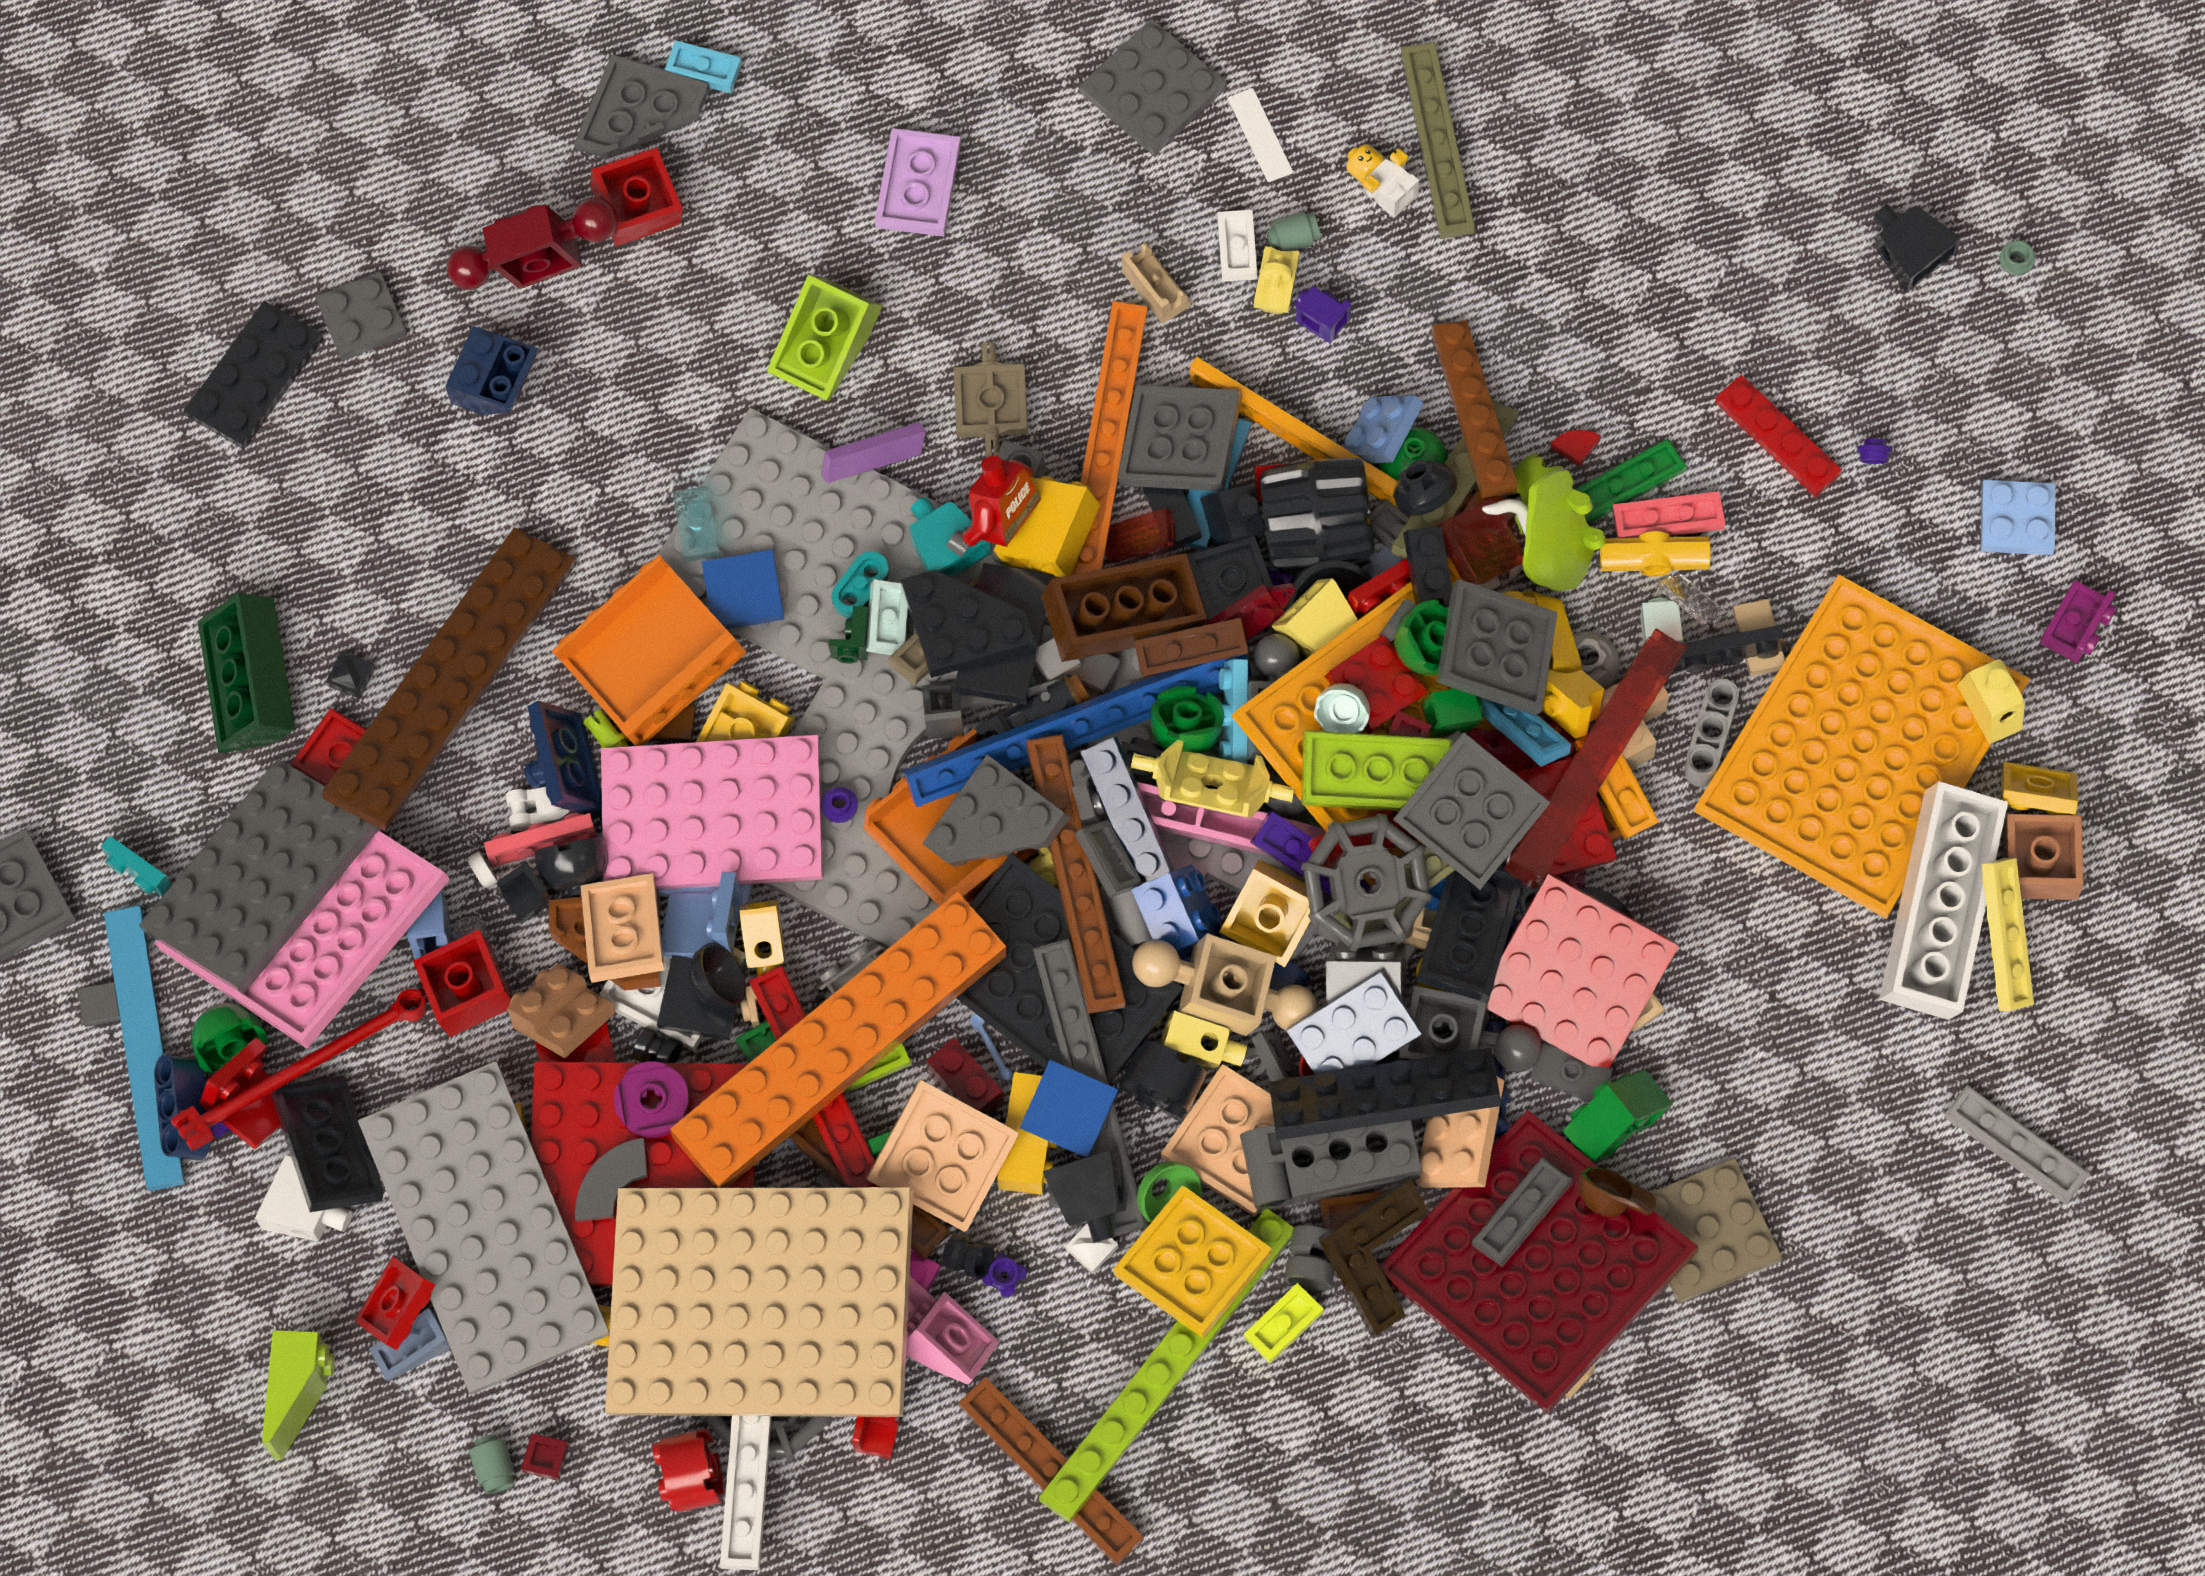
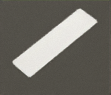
M1250 88L1228 97V101L1266 180L1271 182L1292 174L1293 170L1254 89Z

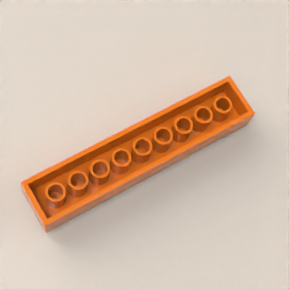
M957 891L670 1128L672 1138L715 1188H728L1006 957L1005 944Z

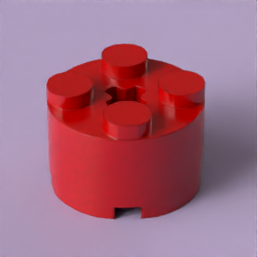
M707 1428L660 1439V1442L652 1444L654 1460L657 1465H661L663 1475L662 1479H658L660 1497L663 1502L668 1501L670 1509L677 1513L723 1503L724 1501L720 1494H724L722 1467L718 1453L713 1454L709 1450L708 1443H712L714 1440Z

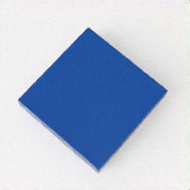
M773 549L702 561L709 611L726 629L784 620Z
M1049 1060L1020 1129L1085 1158L1090 1157L1119 1090Z

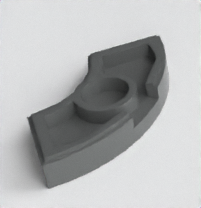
M644 1138L631 1140L614 1147L593 1164L578 1191L575 1207L576 1222L614 1218L618 1188H627L634 1181L648 1177Z

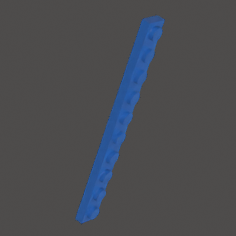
M1247 654L1157 674L905 769L903 771L912 801L916 807L961 791L986 755L995 759L1010 772L1030 765L1026 750V740L1062 734L1067 751L1149 720L1152 704L1157 701L1158 695L1164 690L1173 687L1190 686L1196 688L1197 694L1207 697V692L1212 695L1223 692L1224 690H1221L1219 687L1220 669L1224 668V662L1233 659L1248 660ZM1248 660V677H1249V676H1252V672H1251V668H1250V664H1249V660Z

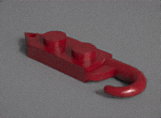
M1293 583L1270 587L1262 584L1204 623V625L1242 618L1248 640L1278 620L1285 613L1284 608L1293 595L1295 587Z

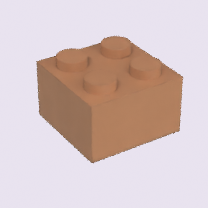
M2007 814L2002 828L2003 858H2017L2021 899L2078 900L2084 886L2081 815Z

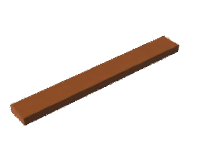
M1063 735L1026 740V750L1036 791L1070 816L1069 820L1050 844L1049 849L1087 1012L1089 1014L1124 1008V994L1095 871L1075 836V833L1083 828L1084 824L1081 821L1072 789L1074 783Z

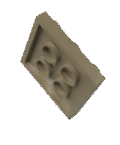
M1735 1158L1651 1192L1656 1198L1654 1211L1698 1246V1252L1669 1282L1678 1305L1781 1262L1782 1256Z

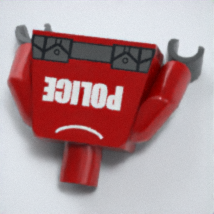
M998 456L986 457L981 462L982 474L969 491L972 525L964 532L957 530L947 542L946 547L959 557H962L968 548L975 546L981 540L1007 547L1041 501L1031 480L1033 476L1031 467L1014 459L1006 461Z

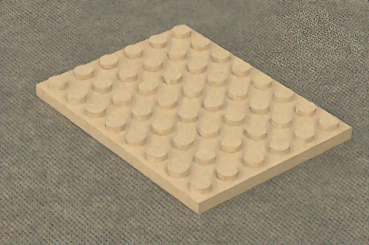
M910 1187L618 1188L605 1413L608 1415L903 1417L913 1189Z

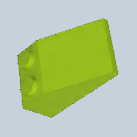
M808 275L766 372L826 401H830L868 340L883 305L823 276Z
M273 1330L262 1443L275 1460H282L327 1388L328 1376H333L335 1356L330 1353L328 1344H325L318 1332Z

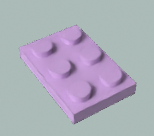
M892 128L874 221L875 228L945 236L961 148V137Z

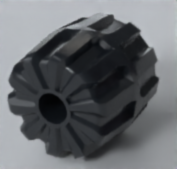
M1314 459L1266 469L1261 473L1260 487L1269 558L1273 568L1302 569L1322 561L1342 560L1353 562L1373 556L1375 545L1365 465L1361 459Z

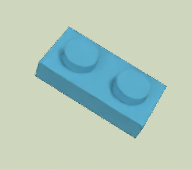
M675 40L665 71L709 83V88L732 93L742 66V60L738 56Z

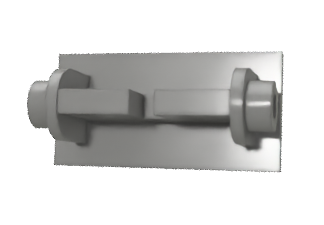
M867 943L861 945L849 954L851 961L839 968L835 964L819 975L821 982L814 986L815 989L822 990L825 988L827 993L823 995V998L827 1000L878 957L875 952L882 947L880 945L869 947Z

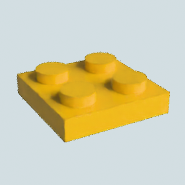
M2004 762L2001 774L2002 800L2007 801L2008 806L2016 810L2035 808L2045 810V812L2051 815H2066V813L2075 815L2078 804L2077 773Z

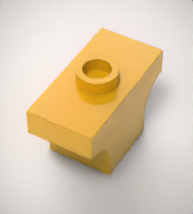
M1549 668L1542 711L1575 739L1586 736L1589 722L1599 717L1604 688L1583 670L1572 673H1560Z

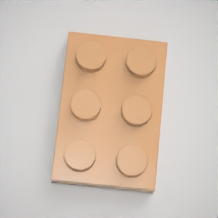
M653 873L581 885L588 971L591 983L665 970L656 882Z
M1497 1076V1081H1498V1086H1499V1091H1500V1097H1501V1096H1502V1091H1503L1504 1080H1502L1501 1078H1499V1077ZM1500 1106L1427 1117L1419 1159L1422 1172L1420 1173V1179L1415 1180V1183L1422 1188L1485 1187Z

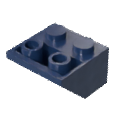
M473 326L445 386L450 403L481 415L511 412L537 357L538 348Z

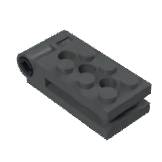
M1411 1120L1277 1140L1275 1125L1252 1129L1240 1134L1256 1209H1276L1397 1184L1404 1179L1417 1180L1420 1179V1173L1422 1172ZM1377 1139L1385 1144L1386 1149L1375 1153L1367 1148L1366 1143ZM1334 1147H1342L1348 1151L1349 1156L1344 1160H1336L1330 1155L1329 1151ZM1304 1154L1309 1156L1313 1163L1309 1167L1300 1168L1293 1163L1292 1159L1297 1155Z

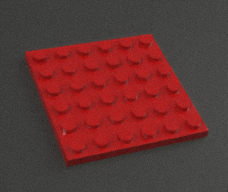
M534 1062L532 1147L590 1286H612L617 1202L614 1218L576 1222L575 1220L576 1199L581 1183L587 1172L600 1157L622 1143L644 1138L648 1177L634 1181L627 1188L715 1187L676 1143L671 1133L656 1138L635 1135L619 1119L614 1106L615 1089L626 1075L625 1073L631 1067L640 1063ZM663 1063L678 1072L688 1087L690 1106L687 1114L748 1065ZM650 1090L647 1092L648 1097L642 1099V1105H648L650 1109L657 1108V1103L662 1101V1096H656L654 1090ZM755 1165L728 1188H755Z

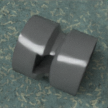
M1306 1225L1293 1228L1289 1250L1294 1256L1289 1257L1287 1260L1284 1275L1286 1283L1292 1286L1298 1283L1303 1289L1312 1291H1327L1332 1288L1335 1269L1318 1240L1320 1236L1329 1231L1328 1229Z

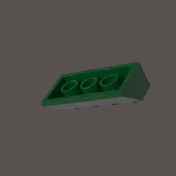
M238 592L197 621L218 753H228L273 744L295 730L289 682L286 676L283 658L284 651L281 645L274 598Z

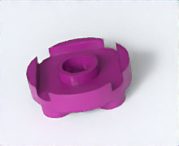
M649 1061L631 1067L625 1073L626 1075L621 1079L614 1092V1106L619 1119L635 1135L656 1138L671 1133L670 1128L686 1116L690 1106V1094L683 1077L674 1069L661 1062ZM650 1090H654L656 1096H662V1101L657 1103V1108L650 1109L648 1105H642V1099L648 1097L647 1092Z

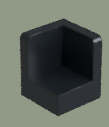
M527 862L496 882L501 897L521 924L549 906L550 898L547 890Z

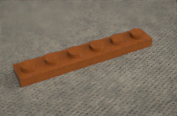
M1467 320L1432 325L1431 335L1481 498L1517 493L1518 483Z
M986 1377L958 1402L959 1407L1042 1491L1046 1489L1068 1461ZM1097 1489L1072 1520L1116 1566L1144 1541L1141 1533Z

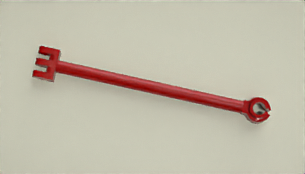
M406 989L400 992L396 1002L391 1004V1008L202 1115H199L194 1106L187 1108L172 1118V1125L175 1129H179L182 1139H187L186 1144L190 1150L198 1149L214 1140L212 1131L209 1129L211 1126L397 1021L401 1023L404 1020L414 1022L421 1019L427 1009L425 996L422 997V992L417 989ZM409 1007H417L414 1010H407Z

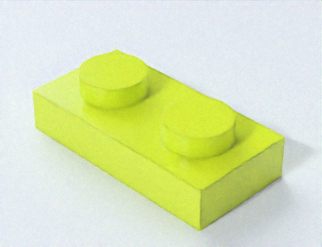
M1297 1283L1244 1333V1339L1271 1364L1324 1313V1309Z

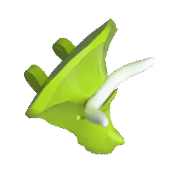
M1533 453L1521 460L1513 470L1518 483L1517 494H1520L1522 502L1520 500L1506 499L1484 506L1482 510L1490 515H1499L1507 512L1515 513V520L1520 533L1526 537L1525 547L1510 569V579H1514L1523 570L1533 583L1540 586L1548 587L1554 591L1576 589L1588 571L1594 550L1602 548L1606 543L1603 531L1590 527L1587 524L1584 514L1589 513L1593 505L1587 494L1572 488L1574 480L1569 470L1564 469L1562 466L1545 467L1543 458H1539L1537 453Z

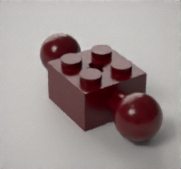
M592 197L580 202L574 210L573 217L567 220H563L546 204L531 206L525 212L512 217L499 218L494 224L482 228L487 250L483 251L479 247L465 245L455 249L447 260V275L450 281L458 288L475 290L482 287L488 281L491 270L495 269L518 289H523L582 266L577 238L581 237L585 241L592 243L603 242L610 238L618 224L616 210L605 199Z

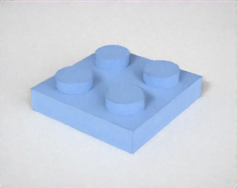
M1983 480L1981 488V552L2053 555L2055 550V483Z

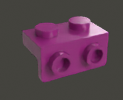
M2074 580L2039 644L2078 664L2084 653L2091 655L2101 637L2095 634L2100 624L2108 626L2117 609L2116 606L2112 605L2116 593L2109 590L2106 596Z

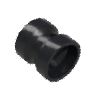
M648 1025L638 1037L632 1057L641 1063L649 1061L677 1063L683 1044L681 1040L674 1037L665 1038L661 1035L660 1030Z
M955 1233L948 1239L942 1258L943 1265L953 1271L964 1270L967 1276L981 1280L989 1273L990 1265L994 1261V1247L983 1241L973 1242L970 1236Z

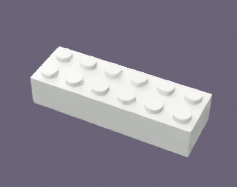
M1940 781L1925 790L1879 1000L1947 1020L1963 1012L1986 907L1985 889L1982 881V864L1996 860L2008 805L2007 801Z

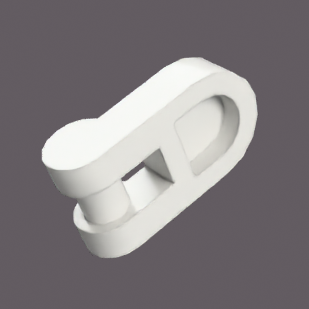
M546 787L531 790L516 789L507 792L505 795L507 806L511 807L512 815L509 817L510 829L513 831L527 830L529 826L537 823H547L548 825L556 823L573 813V811L552 806L546 794ZM536 804L537 813H526L525 806Z

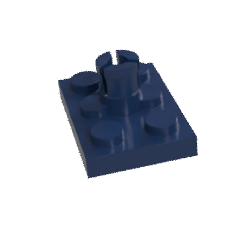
M539 700L528 705L529 725L535 737L538 759L531 760L524 765L526 767L524 769L526 780L534 789L546 786V794L552 806L584 815L590 813L592 817L601 815L602 793L586 728L583 724L582 713Z

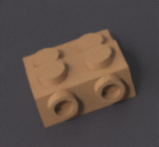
M559 963L551 970L543 969L540 971L535 979V984L525 993L522 991L515 993L507 1008L515 1030L563 1058H566L616 1013L613 1002L587 988L584 977Z

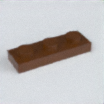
M1242 618L1134 641L1142 677L1250 653Z

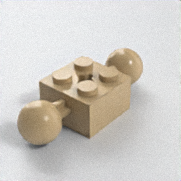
M1206 934L1193 946L1190 962L1180 960L1176 949L1171 944L1158 939L1149 940L1140 945L1133 956V971L1143 984L1150 987H1162L1172 981L1184 984L1178 1012L1226 1027L1230 1031L1241 1035H1249L1261 1024L1264 1010L1271 1012L1277 1025L1287 1031V1027L1319 1008L1318 1001L1313 992L1304 986L1288 985L1279 991L1269 988L1276 960L1275 955L1210 934Z

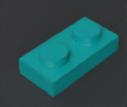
M110 835L100 846L107 857L105 863L120 875L126 871L135 878L133 883L146 894L151 895L154 891L162 897L172 886L164 873Z

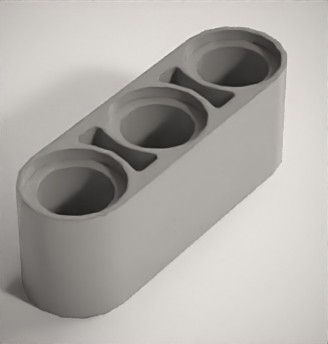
M1720 678L1709 684L1689 746L1684 774L1687 781L1696 787L1708 786L1719 769L1737 708L1739 691L1737 686L1728 679ZM1718 695L1725 696L1730 700V703L1719 705L1712 698ZM1714 728L1721 735L1711 738L1706 736L1703 730ZM1702 760L1707 762L1711 768L1708 770H1698L1693 766V763Z

